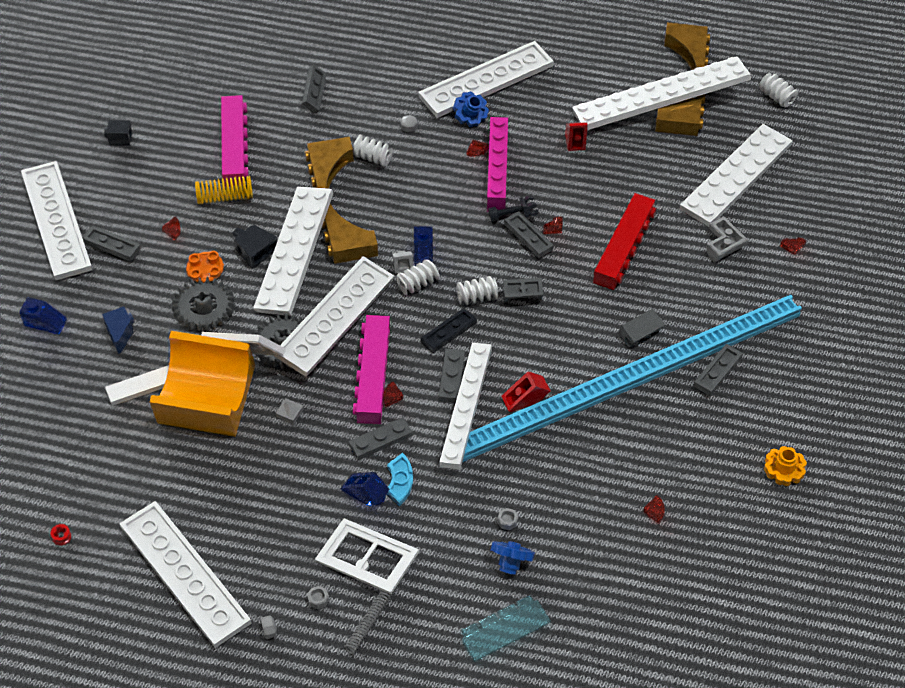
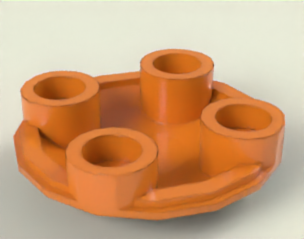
M216 251L193 253L188 258L186 271L193 281L198 282L200 277L202 282L205 283L208 277L209 282H211L214 278L217 279L223 272L224 264Z

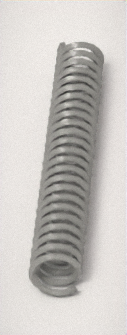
M380 591L374 603L366 612L365 617L357 626L358 628H356V631L348 640L349 642L346 643L345 649L347 652L353 655L359 649L358 646L368 635L367 632L377 621L376 618L382 613L383 607L389 602L392 594Z

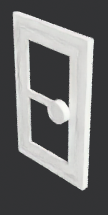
M344 518L315 558V561L392 594L420 550ZM348 533L373 543L363 559L357 561L356 566L333 557V554ZM377 545L403 555L387 580L367 571L369 569L367 560Z

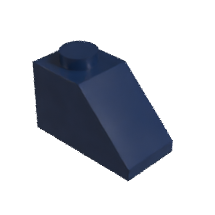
M124 306L102 314L105 327L118 354L122 353L134 332L132 324L135 323L131 312L127 313Z

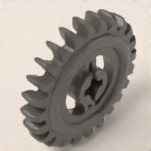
M199 277L198 284H195L191 279V287L184 283L185 290L179 287V294L174 293L175 299H172V311L174 312V317L177 318L179 323H183L184 327L190 326L191 330L197 327L198 331H201L202 328L209 330V327L216 328V324L222 325L223 320H229V316L233 314L235 297L233 296V291L229 290V286H224L223 281H220L217 285L216 278L210 283L207 277L205 283H203Z
M285 313L283 320L277 314V321H274L270 316V323L268 324L263 320V327L258 325V331L255 330L254 335H261L281 345L303 319L300 317L296 322L295 315L293 314L292 318L288 320V315ZM255 354L259 356L261 361H265L267 365L273 363V367L280 365L281 368L287 365L274 355Z

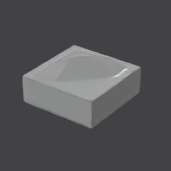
M285 399L277 410L276 417L294 424L304 410L303 405Z

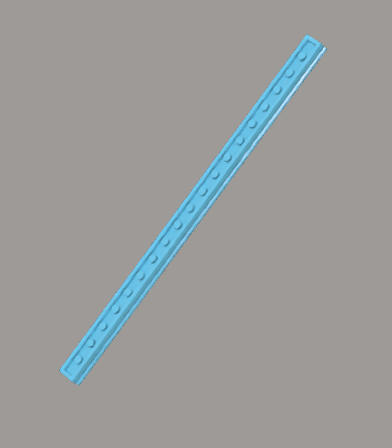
M792 295L786 296L473 430L469 435L463 462L720 351L725 344L732 346L800 316L802 308L793 302Z

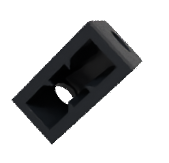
M252 225L246 230L237 227L233 232L237 253L252 269L273 254L278 241L275 235L256 225Z

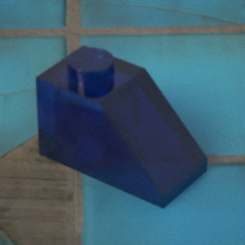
M433 226L414 227V266L422 263L424 260H429L433 263Z
M30 297L26 298L19 311L24 326L55 334H60L67 321L66 316L46 301Z
M376 472L351 474L340 488L343 492L365 505L381 504L386 498L385 495L390 490Z

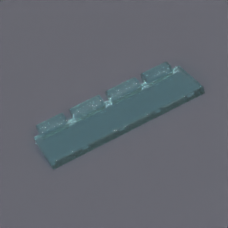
M528 595L516 602L518 610L514 604H511L497 611L500 617L499 620L495 613L478 621L481 629L478 628L476 623L462 629L461 632L464 636L462 642L474 662L551 623L539 601H534Z

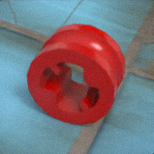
M64 524L54 526L50 532L53 542L58 546L66 545L72 537L68 526ZM63 532L64 536L59 538L58 533Z

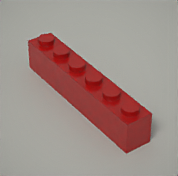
M634 193L594 271V284L615 290L617 284H621L624 277L623 272L628 270L631 262L630 258H634L637 251L636 246L641 244L644 237L643 232L648 230L649 220L654 218L657 208L654 207L655 199Z

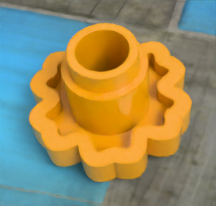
M782 446L779 450L772 449L766 455L764 471L768 478L775 479L776 484L789 486L791 482L799 483L804 478L807 462L802 454L795 452L794 448Z

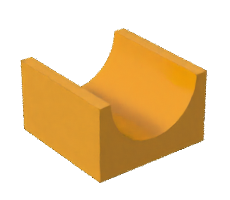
M171 331L169 336L170 362L167 378L160 395H151L150 405L157 423L236 437L255 369L250 344Z

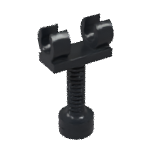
M526 196L524 199L523 197L519 198L520 205L511 206V208L507 207L502 210L497 209L495 206L488 208L491 222L499 221V217L518 211L523 212L525 217H529V215L535 216L539 213V210L530 211V209L538 205L535 202L527 204L529 200L535 199L533 196Z

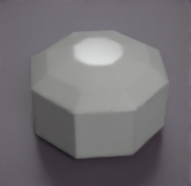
M412 115L403 116L400 120L401 129L405 132L415 131L418 127L416 117Z
M506 508L499 512L497 523L501 529L511 530L517 526L518 515L515 510Z
M317 586L310 589L307 594L310 607L315 609L326 607L329 595L325 588Z
M262 617L261 623L265 638L276 637L277 627L273 617Z

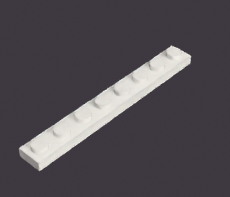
M472 343L440 458V467L461 469L492 351L490 344Z

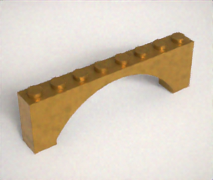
M667 22L664 47H669L678 53L688 63L691 70L707 66L708 57L705 56H708L709 46L706 44H709L710 34H707L708 27ZM705 94L658 108L655 132L698 136L699 129L703 127V119L700 117L704 115V106H701V104L705 102Z
M350 137L307 143L308 151H305L306 162H310L308 164L309 175H313L311 177L312 188L329 189L337 173L349 162H354ZM330 204L322 229L326 228L324 238L326 243L329 242V246H327L328 255L333 257L334 264L359 260L363 256L365 258L378 256V243L374 230L368 231L351 224L342 218Z

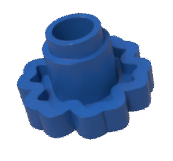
M471 91L468 93L463 92L461 97H457L454 101L453 110L456 112L455 118L459 123H466L469 127L479 126L481 121H485L489 109L486 107L487 101L479 94L475 95Z
M512 541L508 543L492 542L491 551L501 555L499 570L502 572L516 574L517 570L520 569L521 561L532 562L535 552L521 547L519 543Z

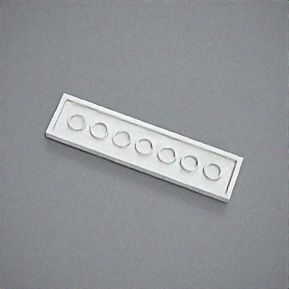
M533 41L419 91V98L438 118L454 111V101L457 97H461L463 92L468 93L471 91L475 95L488 96L552 67L554 61Z
M762 124L680 204V210L709 227L792 145L793 140Z
M57 161L21 170L55 281L91 271L92 266Z
M297 187L254 305L255 312L279 315L287 313V315L291 316L333 196L332 189Z
M363 256L280 345L286 348L284 355L274 356L307 377L393 281L394 275Z
M156 501L119 523L124 533L214 648L252 624L248 615Z

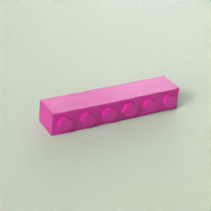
M242 95L221 96L222 178L224 179L225 187L226 178L228 179L229 187L230 178H232L234 186V177H236L237 186H239L238 177H240L241 185L243 186L242 177L244 176L246 184V176H249L248 167H245V165H249L248 154H245L248 151V141H245L248 138V130L245 128V126H248L247 115H244V113H247V102H243Z
M490 117L487 212H489L488 208L496 206L497 209L502 210L506 205L508 118Z
M366 315V323H362L364 338L360 339V350H363V352L358 356V366H361V370H357L356 381L359 382V387L355 386L357 403L353 404V415L357 416V423L381 424L390 336V316Z

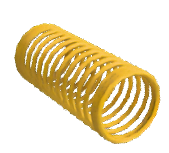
M244 176L242 177V191L241 179L238 177V192L237 180L234 177L235 193L232 178H230L231 194L227 178L226 190L224 179L222 178V191L220 180L218 179V193L215 179L213 180L214 194L212 182L209 180L210 195L206 180V196L203 181H201L202 197L199 181H196L197 203L203 204L205 200L207 204L208 199L212 203V198L215 203L216 197L217 201L220 202V196L224 202V195L226 201L229 198L232 201L233 197L236 201L237 196L240 200L241 195L244 200L245 194L247 199H252L251 178L246 176V189Z

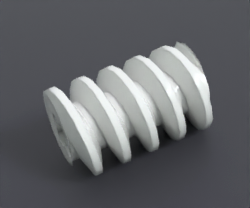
M766 74L759 84L761 91H764L766 95H769L770 98L785 108L790 106L798 95V90H793V86H788V82H783V79L778 78L777 74Z
M360 134L354 143L353 154L356 157H361L363 160L367 159L369 162L374 161L375 164H380L383 167L387 166L391 160L393 149L390 148L388 150V144H384L382 148L381 141L375 145V139H372L369 143V137H365L363 140V135Z
M424 260L422 263L412 266L410 270L406 269L403 273H398L396 279L401 291L407 295V290L410 293H414V286L417 290H420V283L426 287V280L432 284L434 282L433 277L436 280H440V275L436 266L431 261Z
M487 276L486 281L484 278H479V282L476 279H472L471 284L469 281H465L464 286L461 282H458L456 285L460 304L461 301H464L468 305L469 299L476 304V298L483 302L484 296L490 301L491 295L498 299L497 283L495 278L492 279L491 276Z

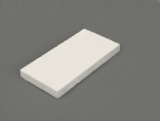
M202 332L201 336L249 343L252 354L282 356L286 348L261 335Z

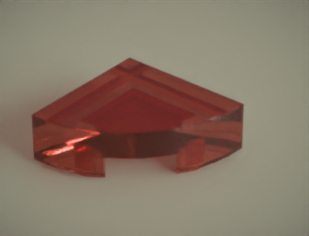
M472 140L466 151V156L476 157L483 155L489 150V144Z
M562 216L555 217L553 221L548 224L546 223L543 226V234L562 233Z
M176 217L162 226V231L174 240L179 237L181 232L180 223Z
M797 237V239L786 238L781 241L780 247L796 255L806 244L807 240Z
M394 381L387 385L383 394L386 407L404 399L402 392Z
M656 495L644 507L643 512L659 524L663 520L665 506L662 499Z

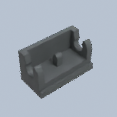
M542 279L503 280L502 292L504 294V302H508V299L538 297V300H542Z
M652 308L622 325L618 335L628 347H631L651 333L660 331L664 328L665 324Z

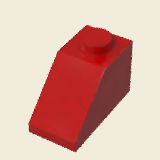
M587 122L566 123L565 139L568 151L586 150Z
M528 371L501 397L508 411L513 412L540 402L551 390L542 375Z

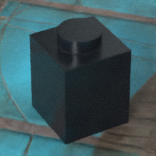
M109 120L108 126L104 129V136L108 139L109 146L131 145L133 132L130 120Z

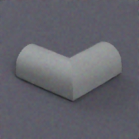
M725 217L709 225V229L718 237L707 244V253L713 261L724 258L748 243V239Z

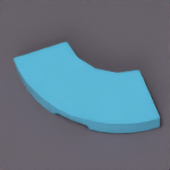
M403 453L387 464L392 480L385 489L386 494L399 506L407 499L413 486L412 467Z

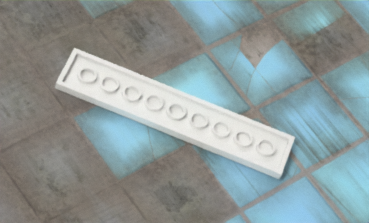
M737 56L731 57L727 60L714 62L704 67H698L688 72H682L675 76L646 83L645 85L614 93L610 96L581 103L573 107V113L578 122H587V130L749 81L751 76Z

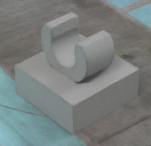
M405 250L393 254L395 274L403 273L406 269L410 270L413 266L411 251L405 252Z

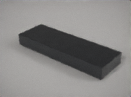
M463 308L422 336L420 342L434 354L477 323V319L468 310Z

